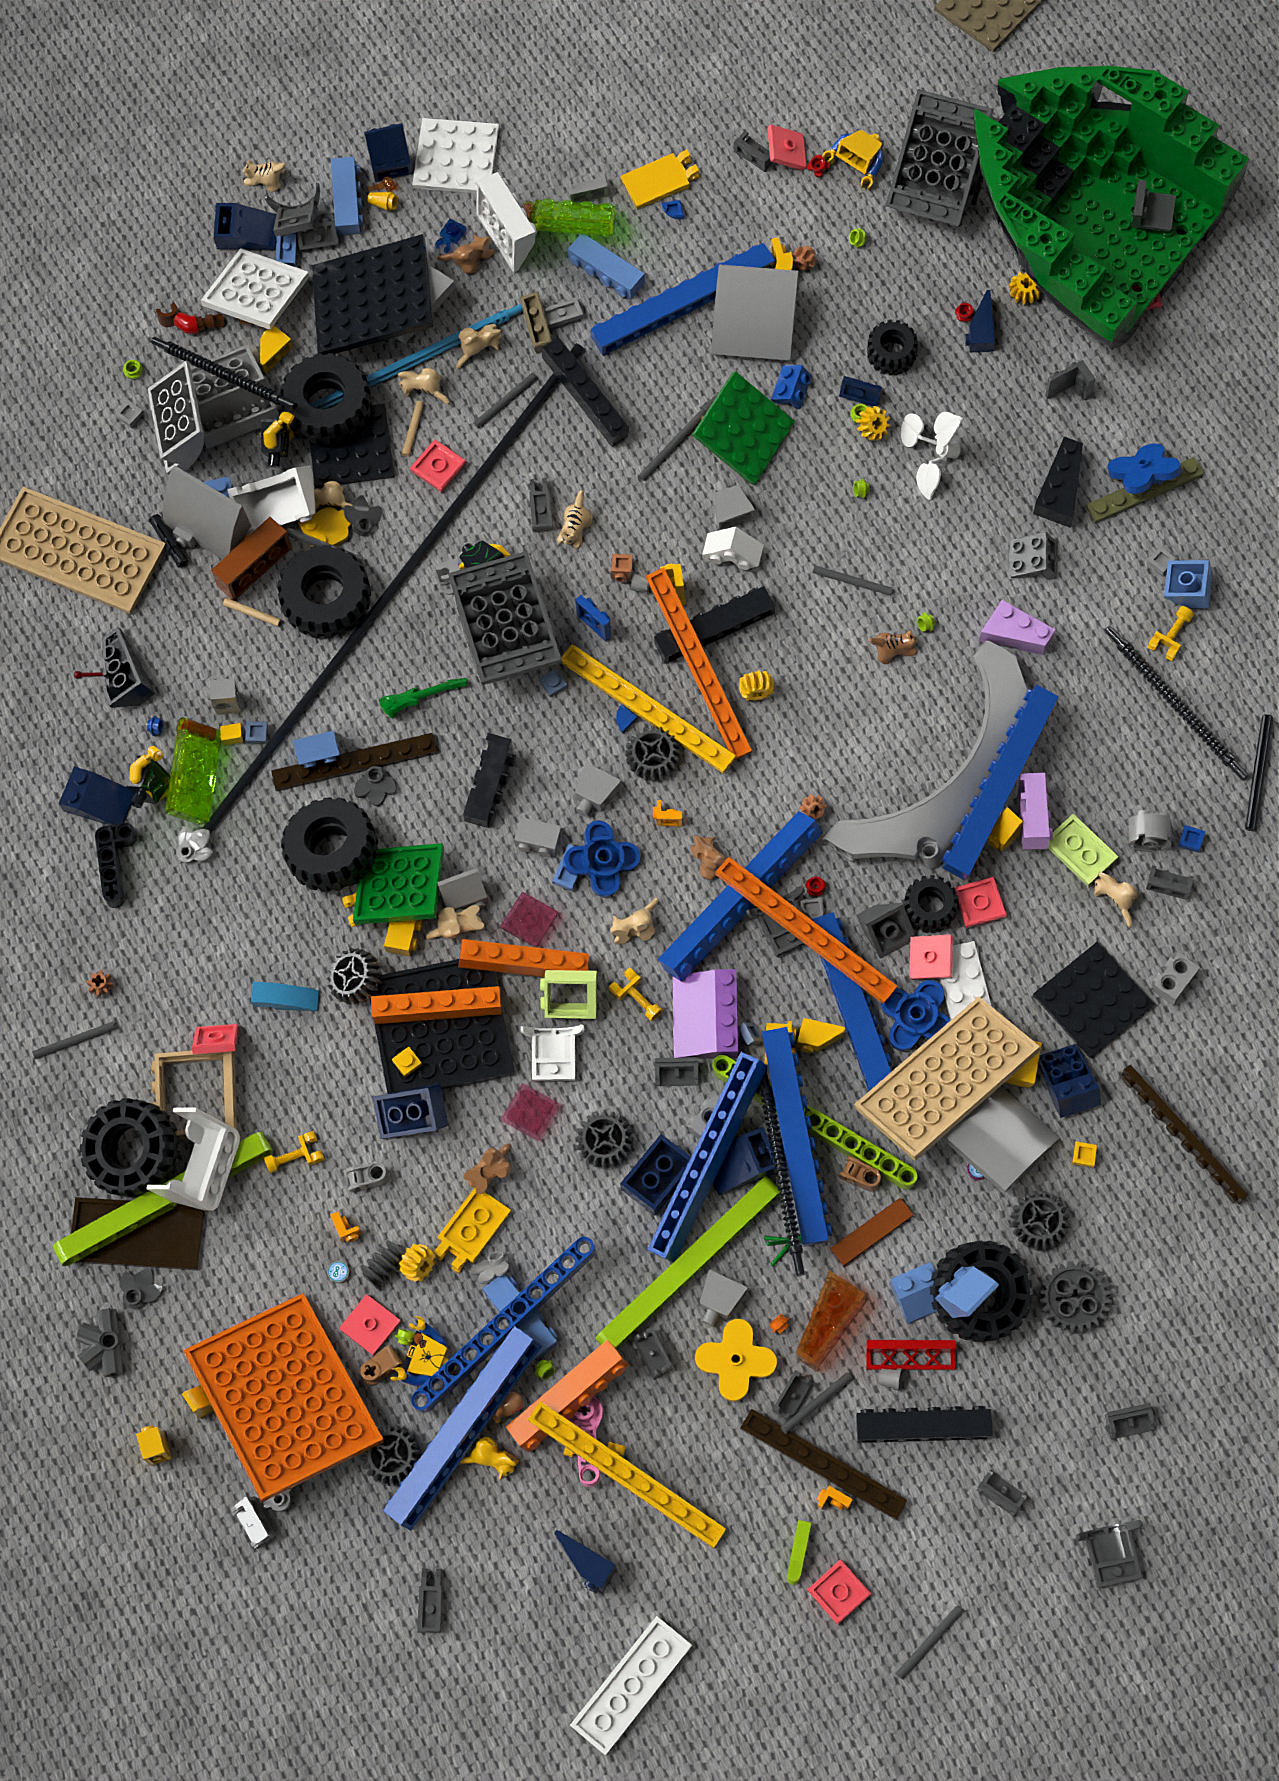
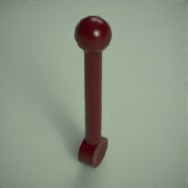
M74 672L76 679L103 676V672Z

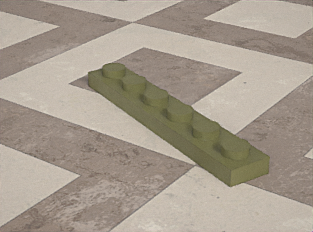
M1192 457L1180 463L1181 474L1174 479L1165 480L1160 485L1157 482L1151 485V489L1138 494L1128 493L1122 488L1086 504V509L1096 524L1200 478L1204 473L1195 457Z

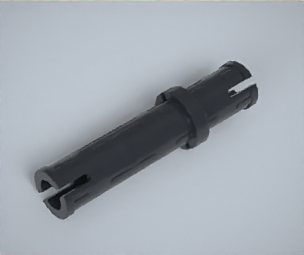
M159 514L151 516L148 521L160 540L166 543V553L171 555L178 568L186 566L189 561L182 552L181 545L175 541Z

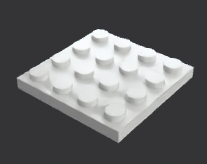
M422 118L412 183L413 188L477 193V181L493 174L499 124Z
M240 248L201 299V303L204 307L271 330L308 280L309 273Z

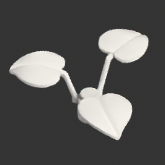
M942 412L935 421L934 431L937 434L935 436L937 441L920 435L924 429V422L920 416L908 414L902 423L901 439L906 447H914L919 438L920 440L937 445L936 452L941 456L940 458L930 460L929 464H921L917 472L916 480L918 487L928 500H932L941 477V471L938 465L934 463L946 461L947 458L955 459L960 454V445L956 442H951V440L955 436L963 417L950 412Z

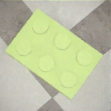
M1074 814L1053 832V840H1049L1048 849L1087 886L1099 877V872H1105L1119 857Z

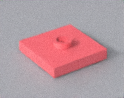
M771 124L767 128L770 161L804 170L806 168L803 133Z
M434 439L410 467V471L442 493L467 463L462 457Z
M994 877L955 887V895H958L957 904L966 929L1006 918L1007 914Z
M953 936L911 937L910 979L952 978Z
M228 1024L196 1027L192 1045L193 1054L236 1051L239 1025Z
M366 1294L340 1326L339 1330L374 1356L401 1323V1320Z
M841 1559L807 1589L810 1595L837 1625L871 1595Z

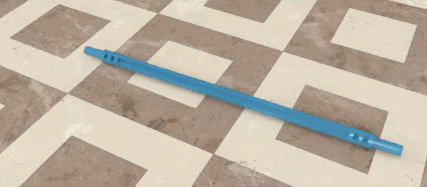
M519 304L507 311L504 309L467 328H472L479 332L484 326L489 324H496L497 327L509 321L510 317L523 312L522 305ZM461 331L366 376L369 387L371 388L398 375L399 372H404L461 344L458 338ZM337 390L309 405L317 409H328L340 403L344 394Z

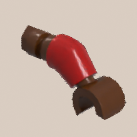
M174 302L170 305L172 311L169 313H162L161 309H156L158 321L162 326H176L186 334H198L199 331H203L206 327L213 329L225 326L222 314H209L202 318L201 316L195 317V315L191 316L182 312L178 313V308Z

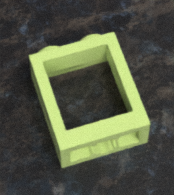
M545 970V978L540 980V991H544V997H541V1010H545V1018L596 1019L597 971ZM551 983L587 984V1003H551Z

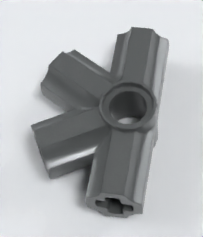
M102 1309L97 1312L99 1328L84 1322L79 1327L76 1341L89 1345V1347L80 1353L78 1357L89 1371L102 1363L104 1377H119L124 1373L117 1309ZM109 1339H115L113 1346L106 1347V1342Z

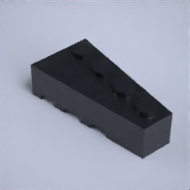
M1064 436L1035 503L1034 515L1071 528L1083 443Z
M487 733L488 747L487 750L482 749L480 756L481 770H476L473 785L476 787L475 789H470L463 813L465 822L486 828L489 827L490 822L494 823L497 814V811H495L496 804H500L502 801V787L507 785L510 777L508 773L509 767H513L516 760L512 740L491 733Z

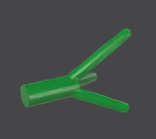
M764 1236V1240L771 1241L766 1243L767 1246L786 1244L771 1262V1266H774L791 1246L788 1244L790 1239Z

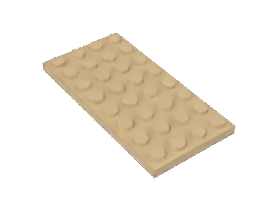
M22 487L0 527V562L131 614L166 549V543Z
M978 996L858 1100L854 1106L859 1113L916 1161L1038 1054L1040 1046Z

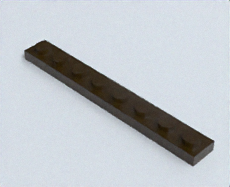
M428 733L343 753L340 756H336V761L324 763V760L316 761L315 766L304 768V765L296 764L271 770L275 790L281 791L366 771L373 766L383 767L437 754L433 733Z
M1131 1064L1128 1065L1122 1072L1123 1082L1129 1088L1133 1087L1137 1091L1138 1099L1143 1104L1147 1103L1152 1108L1151 1112L1158 1120L1162 1119L1167 1125V1131L1182 1141L1181 1146L1188 1153L1192 1152L1196 1157V1163L1202 1169L1206 1168L1210 1172L1212 1181L1218 1186L1221 1185L1226 1190L1225 1195L1232 1202L1236 1201L1238 1205L1243 1202L1248 1196L1245 1190Z
M753 1409L750 1410L740 1427V1430L895 1521L907 1502V1499L790 1431L785 1434L781 1430L780 1425Z

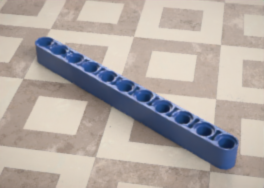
M580 1237L413 1393L411 1397L412 1406L421 1413L431 1411L503 1343L507 1333L514 1326L519 1328L595 1256L596 1247L589 1237ZM583 1244L591 1245V1249L587 1253H581L580 1247ZM567 1259L575 1260L574 1266L571 1268H565L564 1262ZM551 1274L558 1275L559 1278L556 1283H548L547 1280ZM535 1289L542 1290V1295L538 1299L531 1297ZM523 1304L526 1306L524 1313H515L518 1305ZM502 1320L510 1321L507 1329H499V1323ZM486 1335L493 1336V1342L489 1345L483 1344V1338ZM469 1351H477V1356L474 1360H467L466 1356ZM453 1366H460L461 1370L458 1375H450V1370ZM437 1381L444 1382V1388L441 1391H434V1384ZM426 1396L428 1399L427 1404L419 1407L417 1405L418 1399Z

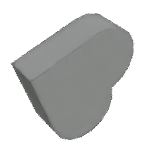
M822 897L803 899L799 903L802 913L810 919L824 915Z

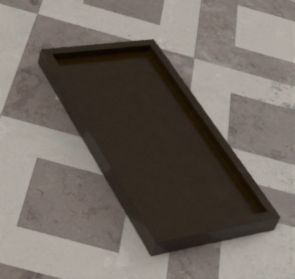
M75 1197L70 1234L130 1201ZM177 1203V1206L170 1207L173 1208L170 1211L75 1263L197 1270L204 1210Z

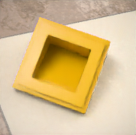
M241 723L220 726L223 746L243 743Z

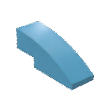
M253 982L251 1003L253 1007L275 1008V1010L318 1011L319 990L269 982Z

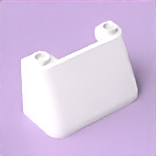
M311 465L292 468L267 479L249 483L242 487L227 489L230 499L243 506L251 527L246 535L252 533L269 517H272L279 525H283L299 519L301 522L312 520V515L315 514L314 480Z

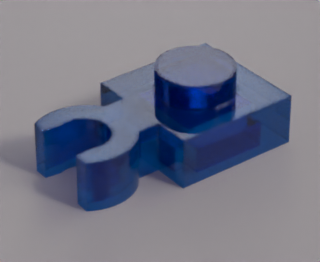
M449 218L440 231V236L443 238L436 241V249L444 244L446 245L444 253H448L451 249L450 244L454 243L457 245L467 230L466 226Z

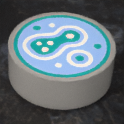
M334 1261L329 1265L327 1275L332 1282L341 1284L349 1278L350 1270L346 1263Z

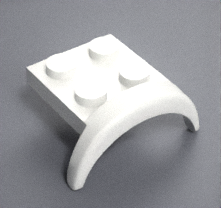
M584 1025L568 1028H532L521 1026V1033L532 1037V1081H575V1037L584 1033Z

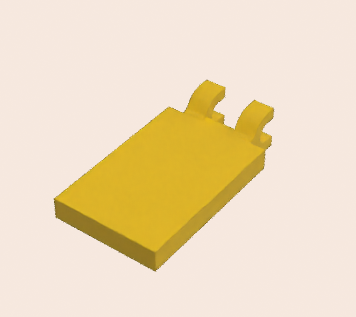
M688 149L682 151L677 157L672 153L620 176L636 209L690 188L689 182L700 178L698 175L699 169L696 164L687 170L684 168V165L691 163V155Z
M477 1187L472 1190L438 1235L437 1239L441 1243L433 1252L435 1258L439 1261L443 1260L448 1251L455 1255L457 1258L452 1262L451 1269L458 1274L465 1266L467 1260L472 1264L475 1262L511 1213L509 1208L487 1193L477 1194Z

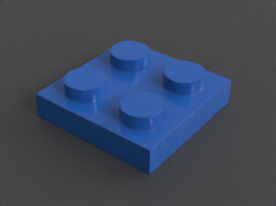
M582 595L575 599L577 616L606 642L612 637L610 617L604 611L600 612L595 608L596 605L591 599H585Z

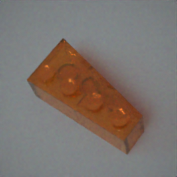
M831 1270L828 1271L826 1281L820 1291L818 1301L813 1308L811 1318L796 1351L798 1360L815 1372L867 1302L865 1293Z

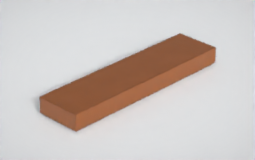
M899 1198L832 1246L830 1250L844 1267L912 1218L913 1213L903 1200Z

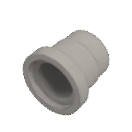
M881 1369L879 1384L900 1391L903 1369Z

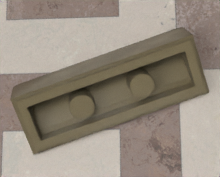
M536 291L520 297L533 349L538 354L542 352V347L550 343L552 339L540 295Z

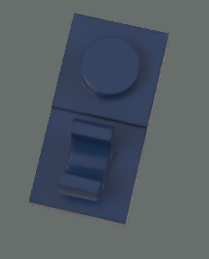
M844 376L839 397L871 406H878L882 387Z

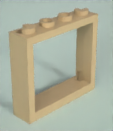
M192 1051L154 1054L155 1061H152L151 1069L152 1073H155V1081H152V1092L156 1094V1102H153V1104L159 1106L160 1110L165 1112L164 1065L223 1060L225 1124L237 1130L233 1051L193 1054ZM185 1130L175 1131L176 1136H179L180 1140L188 1139Z

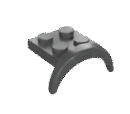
M316 183L314 196L301 205L287 206L277 203L268 195L264 196L267 204L277 212L273 229L276 237L288 236L299 231L306 232L313 228L320 199L319 183Z
M803 885L799 886L782 898L801 911L796 900L801 897L805 889ZM759 908L746 911L749 918L758 919L776 957L804 945L801 940Z
M1141 1520L1102 1527L1076 1535L1078 1542H1086L1097 1588L1143 1578L1131 1530L1143 1527Z

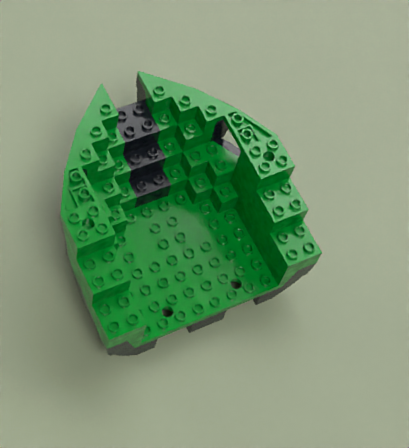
M1117 66L1057 67L1000 78L998 80V95L1001 96V105L1005 113L1003 117L997 122L977 109H974L973 114L981 173L997 223L1001 224L1005 239L1016 255L1019 264L1044 295L1095 340L1111 350L1120 347L1138 329L1143 313L1157 295L1160 294L1162 298L1181 274L1186 258L1200 240L1206 242L1216 229L1243 181L1250 158L1217 139L1219 124L1186 105L1189 90L1155 70ZM1104 86L1132 104L1097 101ZM1138 180L1147 181L1146 189H1149V192L1176 196L1170 232L1131 227ZM1183 229L1186 231V234L1179 235L1176 231ZM1140 286L1142 291L1135 292L1132 290V287Z

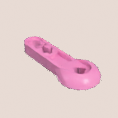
M594 1396L587 1405L582 1406L590 1410V1413L587 1412L586 1416H582V1413L577 1410L569 1421L596 1439V1430L602 1418L603 1408L601 1402ZM578 1456L580 1482L585 1487L595 1486L599 1481V1470L592 1465H586V1461ZM590 1470L596 1474V1477L593 1481H586L583 1478V1474Z

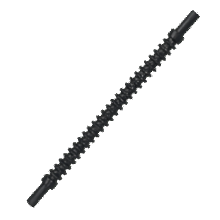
M157 337L151 339L153 345L164 349V352L175 356L184 362L189 361L193 366L203 369L244 390H248L269 402L283 405L292 410H296L298 407L296 402L285 398L282 393L276 392L235 371H231L214 361L203 358L171 341L166 342Z
M1111 626L1107 627L1105 632L1118 645L1117 649L1121 653L1124 652V656H1128V661L1132 660L1131 664L1136 665V669H1140L1139 673H1144L1143 677H1147V681L1152 682L1151 686H1156L1155 690H1159L1160 695L1163 694V699L1167 698V703H1171V707H1175V712L1179 711V716H1183L1182 719L1187 720V724H1191L1190 728H1194V732L1199 733L1198 737H1203L1202 741H1206V745L1211 746L1210 750H1215L1214 754H1218V758L1223 759L1222 763L1225 766H1229L1242 781L1245 780L1248 774L1235 761V756L1232 753L1229 754V750H1225L1224 745H1220L1221 741H1216L1217 737H1213V733L1208 732L1209 728H1204L1205 724H1201V720L1196 719L1197 715H1192L1193 711H1189V707L1184 706L1185 702H1180L1181 698H1177L1176 693L1173 694V689H1168L1169 685H1165V681H1161V676L1157 677V672H1153L1154 669L1149 668V664H1145L1146 660H1141L1142 656L1137 655L1138 651L1134 652V647H1130V643L1127 640H1123Z
M766 1069L760 1082L761 1089L759 1092L763 1098L761 1102L764 1103L762 1108L765 1111L763 1113L767 1115L764 1119L768 1121L766 1126H769L767 1132H770L768 1137L771 1138L769 1143L772 1144L770 1146V1149L773 1150L771 1155L774 1156L772 1161L775 1162L773 1166L776 1167L774 1170L777 1173L775 1178L779 1180L776 1184L780 1185L778 1191H781L779 1196L782 1197L780 1202L783 1203L781 1208L784 1209L782 1214L785 1215L783 1218L786 1221L784 1226L787 1227L785 1232L789 1233L787 1235V1239H790L788 1244L791 1245L789 1247V1254L793 1256L796 1276L800 1277L805 1275L801 1256L803 1248L802 1245H799L801 1240L798 1239L800 1234L797 1233L799 1230L796 1227L798 1222L795 1221L797 1216L794 1215L795 1209H792L794 1204L791 1203L793 1198L790 1197L792 1192L789 1191L791 1189V1186L788 1185L790 1180L787 1179L789 1174L786 1173L788 1169L784 1167L787 1163L783 1161L785 1156L782 1155L784 1153V1150L781 1149L783 1144H780L782 1139L779 1138L781 1133L778 1132L780 1127L777 1126L779 1123L776 1120L778 1116L775 1114L777 1110L773 1108L776 1104L773 1103V1089L769 1085Z

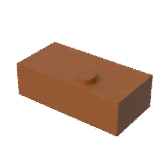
M272 517L267 518L252 533L247 534L236 548L211 569L217 587L231 600L235 601L292 549L287 531Z

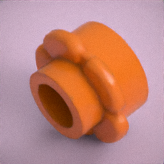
M782 1313L779 1314L769 1324L772 1328L771 1332L775 1333L777 1331L779 1334L789 1326L787 1323L789 1318H785Z

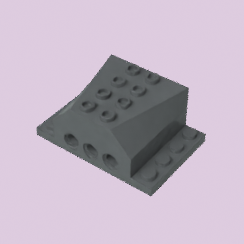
M918 89L885 206L961 227L966 208L973 210L976 208L984 180L980 168L973 120L974 109L979 110L992 118L994 109Z
M527 551L448 573L466 641L482 686L562 663Z

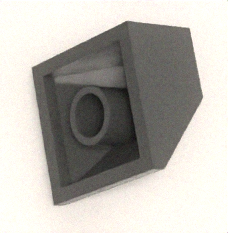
M902 903L874 905L856 915L863 932L879 958L911 942V937H916Z

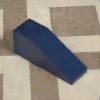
M986 290L971 321L969 332L965 334V346H969V353L993 352L994 350L991 290Z

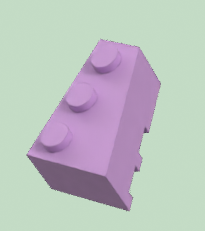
M1001 600L981 631L979 641H991L999 644V646L1018 648V650L1043 655L1054 638L1055 629Z
M1045 773L1020 774L1017 802L1019 818L1023 821L1021 827L1023 850L1048 849L1049 840H1053V830L1049 828L1051 813L1047 807L1049 805V796L1046 793Z

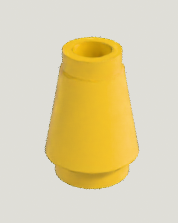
M370 192L368 203L391 211L397 207L398 196L393 192Z

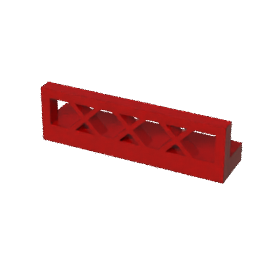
M867 1340L866 1370H897V1368H902L903 1370H955L956 1340ZM871 1353H881L886 1360L881 1365H871ZM896 1353H903L908 1360L903 1365H897L891 1358ZM918 1353H925L930 1360L925 1365H919L913 1358ZM940 1353H950L951 1365H941L935 1358Z

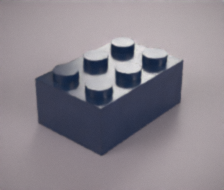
M660 1134L620 1183L621 1190L655 1216L675 1192L691 1156Z

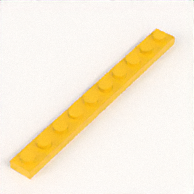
M571 644L562 655V664L655 728L659 729L662 727L663 733L669 730V737L675 735L676 742L722 774L735 761L736 755L575 645Z
M539 1401L527 1419L528 1422L711 1548L716 1546L725 1532L726 1528L541 1401Z

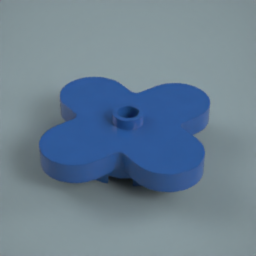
M1156 443L1141 447L1134 457L1115 458L1107 466L1109 476L1114 479H1123L1125 491L1131 494L1145 492L1151 489V485L1157 482L1160 485L1165 480L1174 479L1181 474L1182 470L1180 461L1175 458H1165L1164 447Z
M597 820L591 822L585 829V845L570 848L564 855L563 865L566 871L572 875H588L591 888L596 895L610 897L619 888V872L633 870L640 861V851L630 842L617 843L614 840L610 825L604 821Z
M932 980L924 981L918 985L912 994L896 988L884 1004L881 1003L883 1013L895 1020L889 1032V1041L896 1050L905 1052L913 1049L921 1037L929 1040L951 1021L949 1017L938 1011L944 1001V990L938 982ZM919 1014L921 1017L913 1018V1015Z

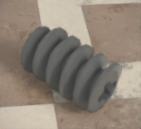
M389 1240L386 1241L388 1249L383 1246L379 1248L382 1255L375 1252L373 1254L375 1261L367 1259L369 1267L365 1265L360 1266L363 1276L376 1289L378 1287L375 1281L383 1283V1274L390 1277L388 1269L396 1271L397 1268L394 1263H399L402 1260V1255L405 1254L395 1243Z

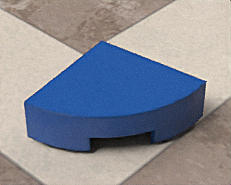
M681 200L661 203L663 211L669 217L684 219Z
M621 704L617 710L616 721L619 730L624 733L637 720V717Z

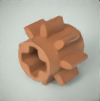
M799 246L792 254V257L795 258L793 261L794 266L803 271L806 268L808 270L811 267L813 268L817 262V259L814 258L815 251L809 246Z
M811 793L810 796L802 799L803 803L799 809L805 815L812 817L814 820L824 816V809L827 806L820 795L815 798Z
M102 970L96 974L91 973V979L86 981L88 986H92L88 990L90 994L96 992L98 998L104 993L109 995V987H114L112 982H108L112 978L110 974L104 976Z

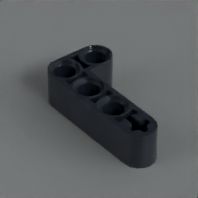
M129 823L102 826L95 832L102 895L107 905L111 908H119L125 901L118 848L132 846L137 841V834ZM131 832L129 837H122L124 833ZM104 836H110L108 841H102ZM113 855L111 860H104L106 856ZM109 875H116L114 879L107 880V877ZM111 889H114V891H115V893H116V895L114 896V897H115L114 899H111V898H113V893H112V890H111Z

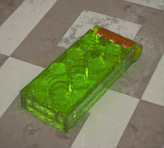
M546 198L535 200V203L526 201L521 207L526 211L528 221L533 223L538 231L613 236L617 206L610 203L593 204L588 201L574 203L571 200H563L561 202Z
M181 717L176 727L177 734L165 814L202 825L210 820L221 732L217 728Z

